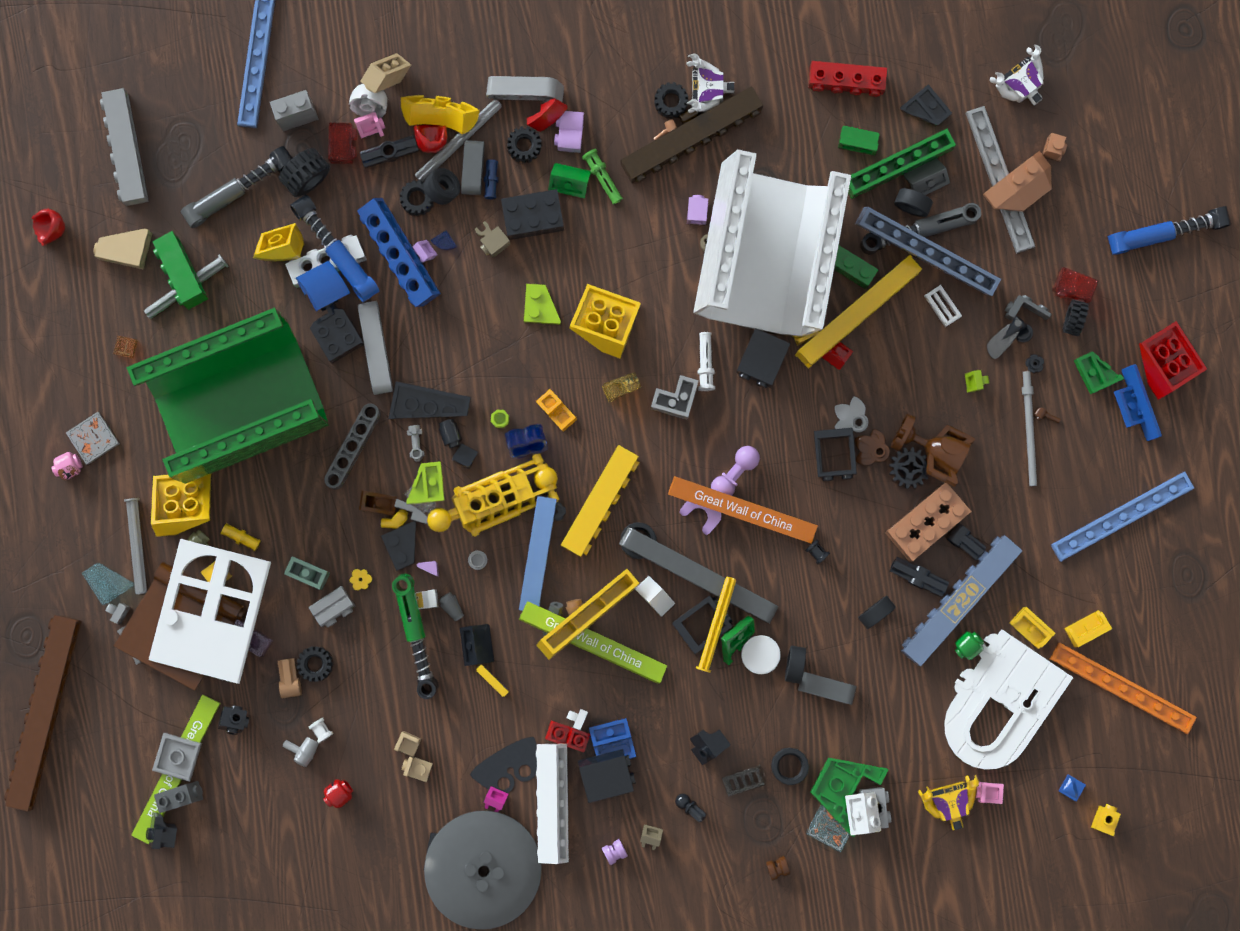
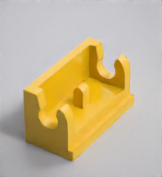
M1023 607L1009 622L1037 649L1043 647L1056 634L1027 607Z
M1097 610L1064 629L1073 646L1080 647L1108 632L1112 627L1103 612L1100 613Z

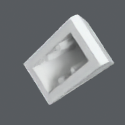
M649 576L635 588L661 617L675 604L667 593Z

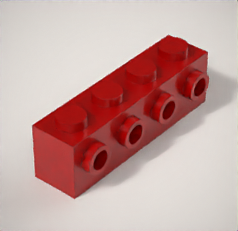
M812 61L808 88H813L812 90L817 92L831 90L833 93H842L845 91L850 92L852 95L867 93L869 96L879 97L885 92L887 68Z

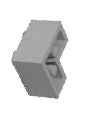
M680 375L675 393L656 388L651 410L687 420L699 380Z

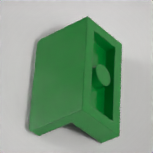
M843 126L838 148L875 156L878 148L879 133Z
M554 163L550 174L548 190L557 189L558 193L585 198L591 172L590 170Z

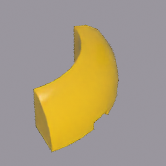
M424 95L401 97L402 113L410 126L419 124L442 125L464 134L469 132L478 121L480 110L465 102H461V104L451 102V98L436 96V99L424 98Z

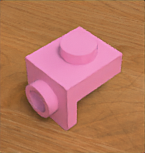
M376 112L354 119L361 138L378 132L380 137L384 136L382 129L385 128L382 117L378 118Z
M979 782L975 798H978L980 803L1002 804L1004 784Z

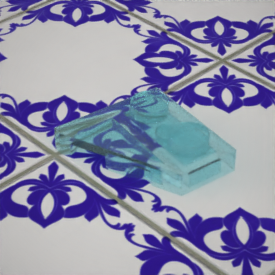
M96 563L82 573L102 605H106L134 586V582L110 570L101 563Z

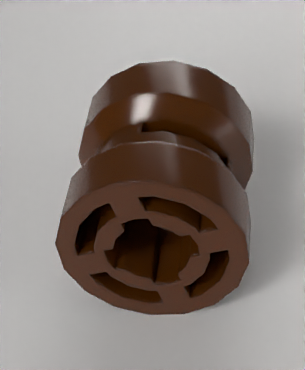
M784 856L778 857L776 861L770 860L766 862L772 881L778 879L781 875H790Z

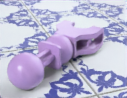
M751 446L741 447L736 452L735 465L727 474L722 473V476L716 477L711 483V489L732 496L735 492V486L737 487L738 485L736 480L745 470H752L758 465L760 461L758 451ZM687 501L679 513L682 516H686L695 508L705 510L708 520L703 526L702 531L705 535H708L721 521V513Z

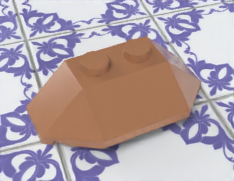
M1039 151L983 195L996 210L1003 209L1023 212L1052 189L1051 165Z

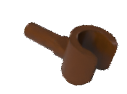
M1037 408L1033 412V416L1038 420H1042L1044 416L1057 423L1061 420L1048 413L1045 408Z

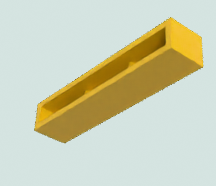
M620 445L617 446L561 544L562 547L580 557L583 554H588L592 547L589 544L593 537L596 539L601 531L599 526L602 520L604 522L607 521L611 514L608 511L612 504L616 505L621 496L618 494L621 487L626 488L630 481L628 478L631 471L635 472L640 463L637 461V455Z
M626 569L538 642L537 647L550 660L638 586L639 582Z

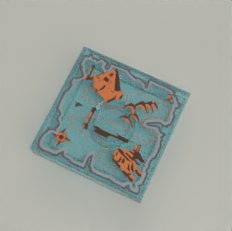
M820 805L806 832L807 835L839 852L842 851L850 836L822 805Z

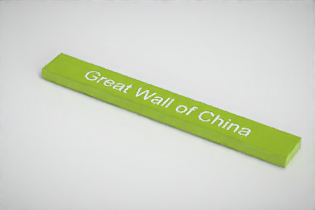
M527 601L519 620L549 633L563 622L565 618ZM586 629L570 642V644L657 684H660L667 665L589 629Z
M202 695L181 737L201 743L221 703L206 695ZM165 774L161 775L131 836L149 844L148 840H146V830L150 828L152 813H159L154 795L179 787L182 779ZM166 811L161 813L162 817H164Z

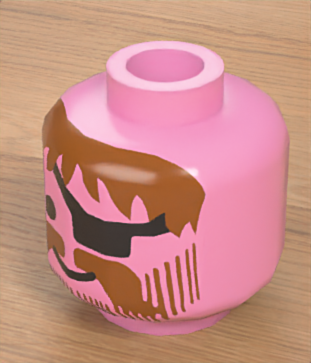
M66 452L54 459L52 471L56 477L60 476L61 479L68 480L80 474V468L83 466L77 454L73 455L71 452Z

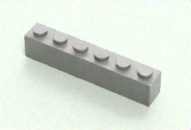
M124 88L101 92L102 99H100L102 110H105L106 117H103L104 125L109 130L107 141L108 145L112 146L113 152L110 154V158L116 168L114 178L116 183L119 184L120 189L117 190L118 199L126 206L149 202L128 92Z

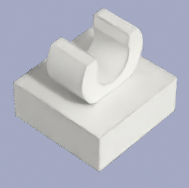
M580 709L579 714L569 711L567 718L575 721L574 728L581 730L588 711Z

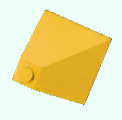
M587 284L569 328L601 352L621 358L641 303Z
M211 474L186 484L169 478V475L153 476L151 526L156 537L176 535L210 521Z

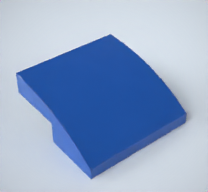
M330 261L296 277L304 295H308L316 311L350 293Z
M627 718L589 728L596 756L623 749L624 754L629 755L630 759L636 758Z

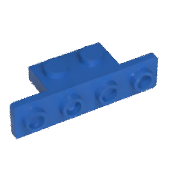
M1134 364L1122 369L1127 387L1114 391L1126 428L1141 424L1147 441L1161 437L1162 434L1137 365Z

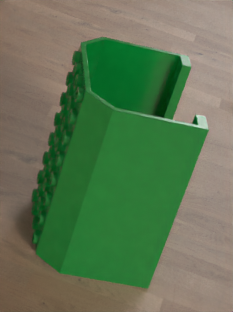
M276 308L126 367L133 386L146 382L155 398L176 454L162 460L169 478L184 484L329 426L325 409L297 339L287 319Z

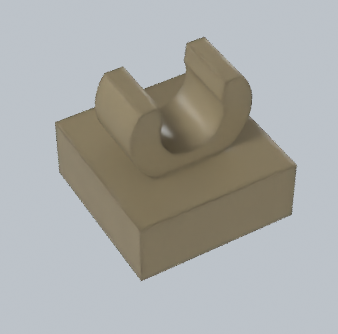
M644 824L640 840L642 847H645L646 843L652 845V850H655L656 846L659 847L663 829Z

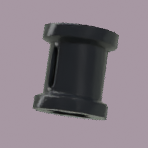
M818 539L805 550L815 558L817 565L830 554L829 551L826 552L819 544Z

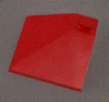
M1177 321L1139 344L1147 383L1158 400L1207 370Z

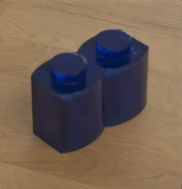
M534 424L524 429H514L505 433L511 459H519L529 454H539L548 450L542 424Z

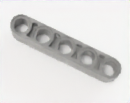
M377 301L358 304L373 394L393 392Z

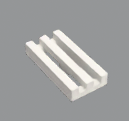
M941 285L924 296L945 327L962 317ZM936 292H940L944 300L947 302V304L955 314L954 317L951 315V313L946 308V306L944 305V303L942 302V300ZM932 295L948 317V321L932 299Z

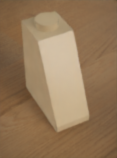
M140 229L101 237L98 243L96 242L94 245L95 257L102 261L143 270L152 232L148 229Z

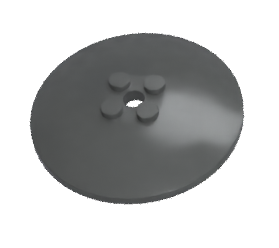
M482 810L460 815L440 829L428 848L424 864V878L429 896L437 909L445 917L458 925L472 929H492L503 926L519 917L528 908L537 893L542 870L541 863H538V847L525 827L505 814ZM481 866H487L489 873L486 876H480L478 869Z

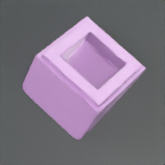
M436 561L417 564L418 568L439 577L438 563Z

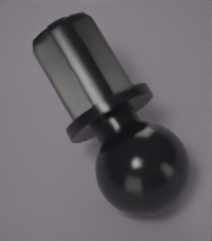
M682 793L676 797V806L680 809H686L685 814H690L698 822H702L706 818L707 814L697 806V802H691L687 794Z

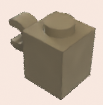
M484 221L485 231L481 232L477 227L475 231L477 235L483 237L480 239L482 244L480 246L481 250L486 256L490 254L494 258L511 245L510 240L498 226L491 231L488 223Z

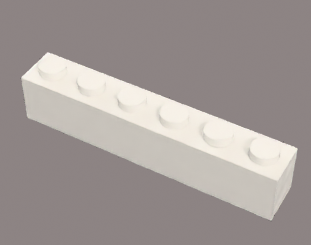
M537 744L538 863L569 862L567 744Z

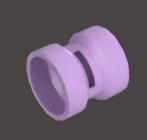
M620 839L614 841L610 846L602 847L610 865L616 863V860L628 857Z

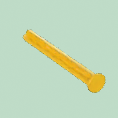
M726 577L703 654L699 666H696L699 670L711 673L709 668L736 584V579Z

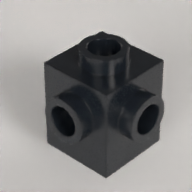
M224 706L221 710L218 729L226 730V733L230 735H238L244 728L247 729L249 717H246L247 711L243 710L240 706H231V708Z

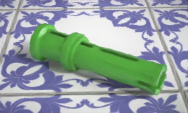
M593 149L584 154L582 159L586 160L591 168V174L596 175L614 205L623 198L605 170V162H602L599 158L597 149ZM605 179H606L607 183L609 184V186H610V188L612 189L613 192L610 191L609 187L607 186V184H606V182H605Z

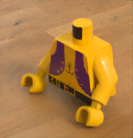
M975 775V779L970 781L969 776H966V782L962 781L932 790L926 787L927 792L924 794L919 790L918 793L923 800L925 809L934 818L941 821L950 820L952 830L963 828L961 817L969 815V810L973 808L976 788L979 785L977 775Z

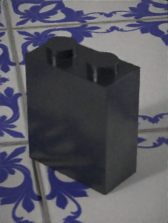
M755 328L736 373L744 380L749 381L752 379L756 381V385L766 389L767 386L771 388L790 343Z
M623 749L578 760L588 803L634 791L633 784H636L633 772L629 773L628 767L631 766L629 755L624 754Z

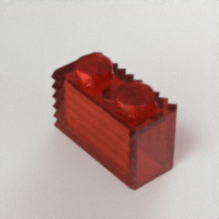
M329 123L328 160L330 164H353V159L357 158V149L353 147V141L357 140V129H354L352 123Z
M1062 267L1059 270L1052 291L1056 292L1058 297L1065 299L1070 297L1089 304L1099 280Z

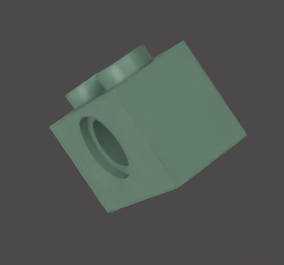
M292 556L284 574L319 590H323L330 572Z

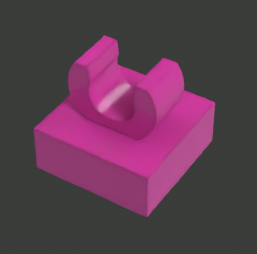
M490 787L484 800L485 809H488L490 805L496 808L495 812L502 810L508 793Z

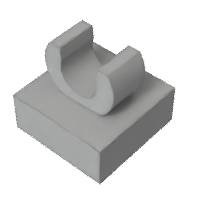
M119 603L118 607L109 604L105 611L113 614L110 621L122 624L131 607L123 603Z

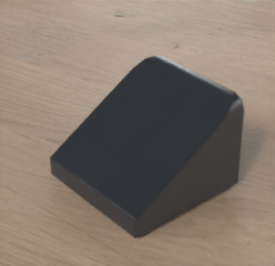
M461 443L452 460L470 469L478 452Z

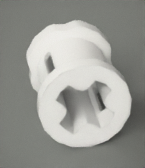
M323 718L309 726V729H312L317 736L318 743L333 735V732L329 731L325 725Z

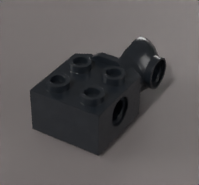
M338 300L321 308L322 312L327 310L328 313L314 321L310 327L314 337L332 364L364 345L346 312L343 309H338L336 305Z

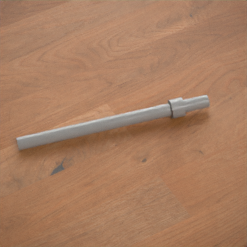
M1030 371L1023 372L1022 395H1024L1029 486H1037L1032 407L1034 391L1033 386H1031Z

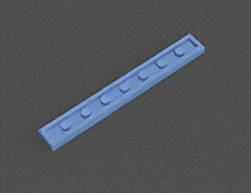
M255 0L237 122L238 126L257 128L275 0Z
M1182 472L1051 544V547L1059 561H1063L1194 489V486L1186 472Z

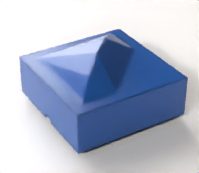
M1067 775L1058 792L1077 802L1086 785Z

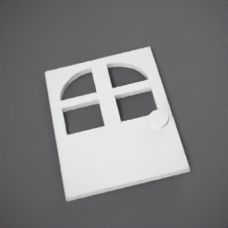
M180 539L149 660L240 684L271 562ZM202 556H217L210 582L183 576L185 568L193 560ZM231 560L242 565L250 574L253 582L252 593L225 586ZM180 583L208 590L201 616L174 610ZM222 594L250 601L244 627L216 621Z

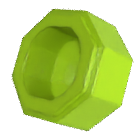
M496 410L491 414V423L496 428H505L509 424V415L505 410Z

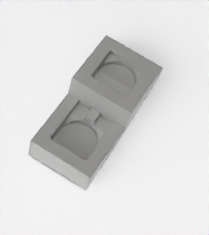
M396 499V508L413 512L411 520L428 524L427 516L411 504L407 505L406 502Z

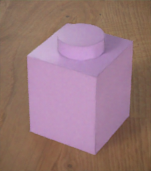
M702 195L689 197L687 224L706 225L707 198H704Z

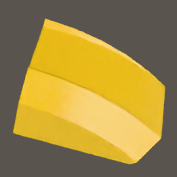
M296 223L261 233L253 258L264 261H289L301 258L300 255L304 241Z

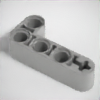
M490 76L488 77L486 97L497 100H540L545 103L555 98L563 102L564 85L557 79L550 77Z

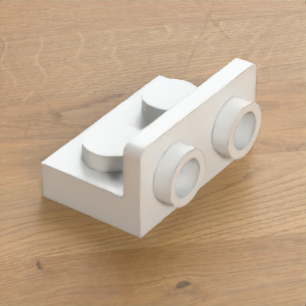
M876 793L845 796L851 835L880 832L881 821Z

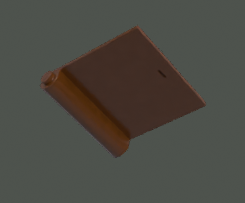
M162 562L154 574L153 583L115 642L114 647L195 691L204 674L149 660L173 569L169 564ZM180 583L174 610L201 616L208 590ZM222 594L216 621L235 625L238 620H242L246 613L244 605Z

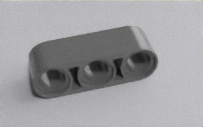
M465 140L461 194L481 195L484 141Z
M804 672L798 691L852 705L857 686Z

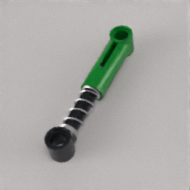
M401 574L393 581L392 589L396 593L406 640L411 642L412 645L410 647L413 648L414 652L412 655L415 656L416 662L414 664L417 665V673H419L417 693L423 699H430L438 691L439 683L429 670L430 663L427 661L426 646L423 644L426 636L414 590L415 581L411 575ZM400 580H404L407 583V589L400 587ZM424 684H430L432 691H426Z

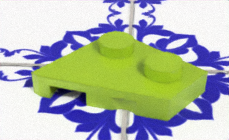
M526 284L524 323L561 325L560 318L546 285Z
M441 462L421 463L417 477L412 485V490L407 498V505L445 501Z

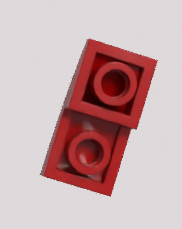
M555 98L541 105V112L527 118V125L541 132L564 114L567 110V105Z
M551 720L545 739L558 744H567L569 748L585 752L590 733Z

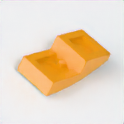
M551 389L536 401L563 432L577 420Z

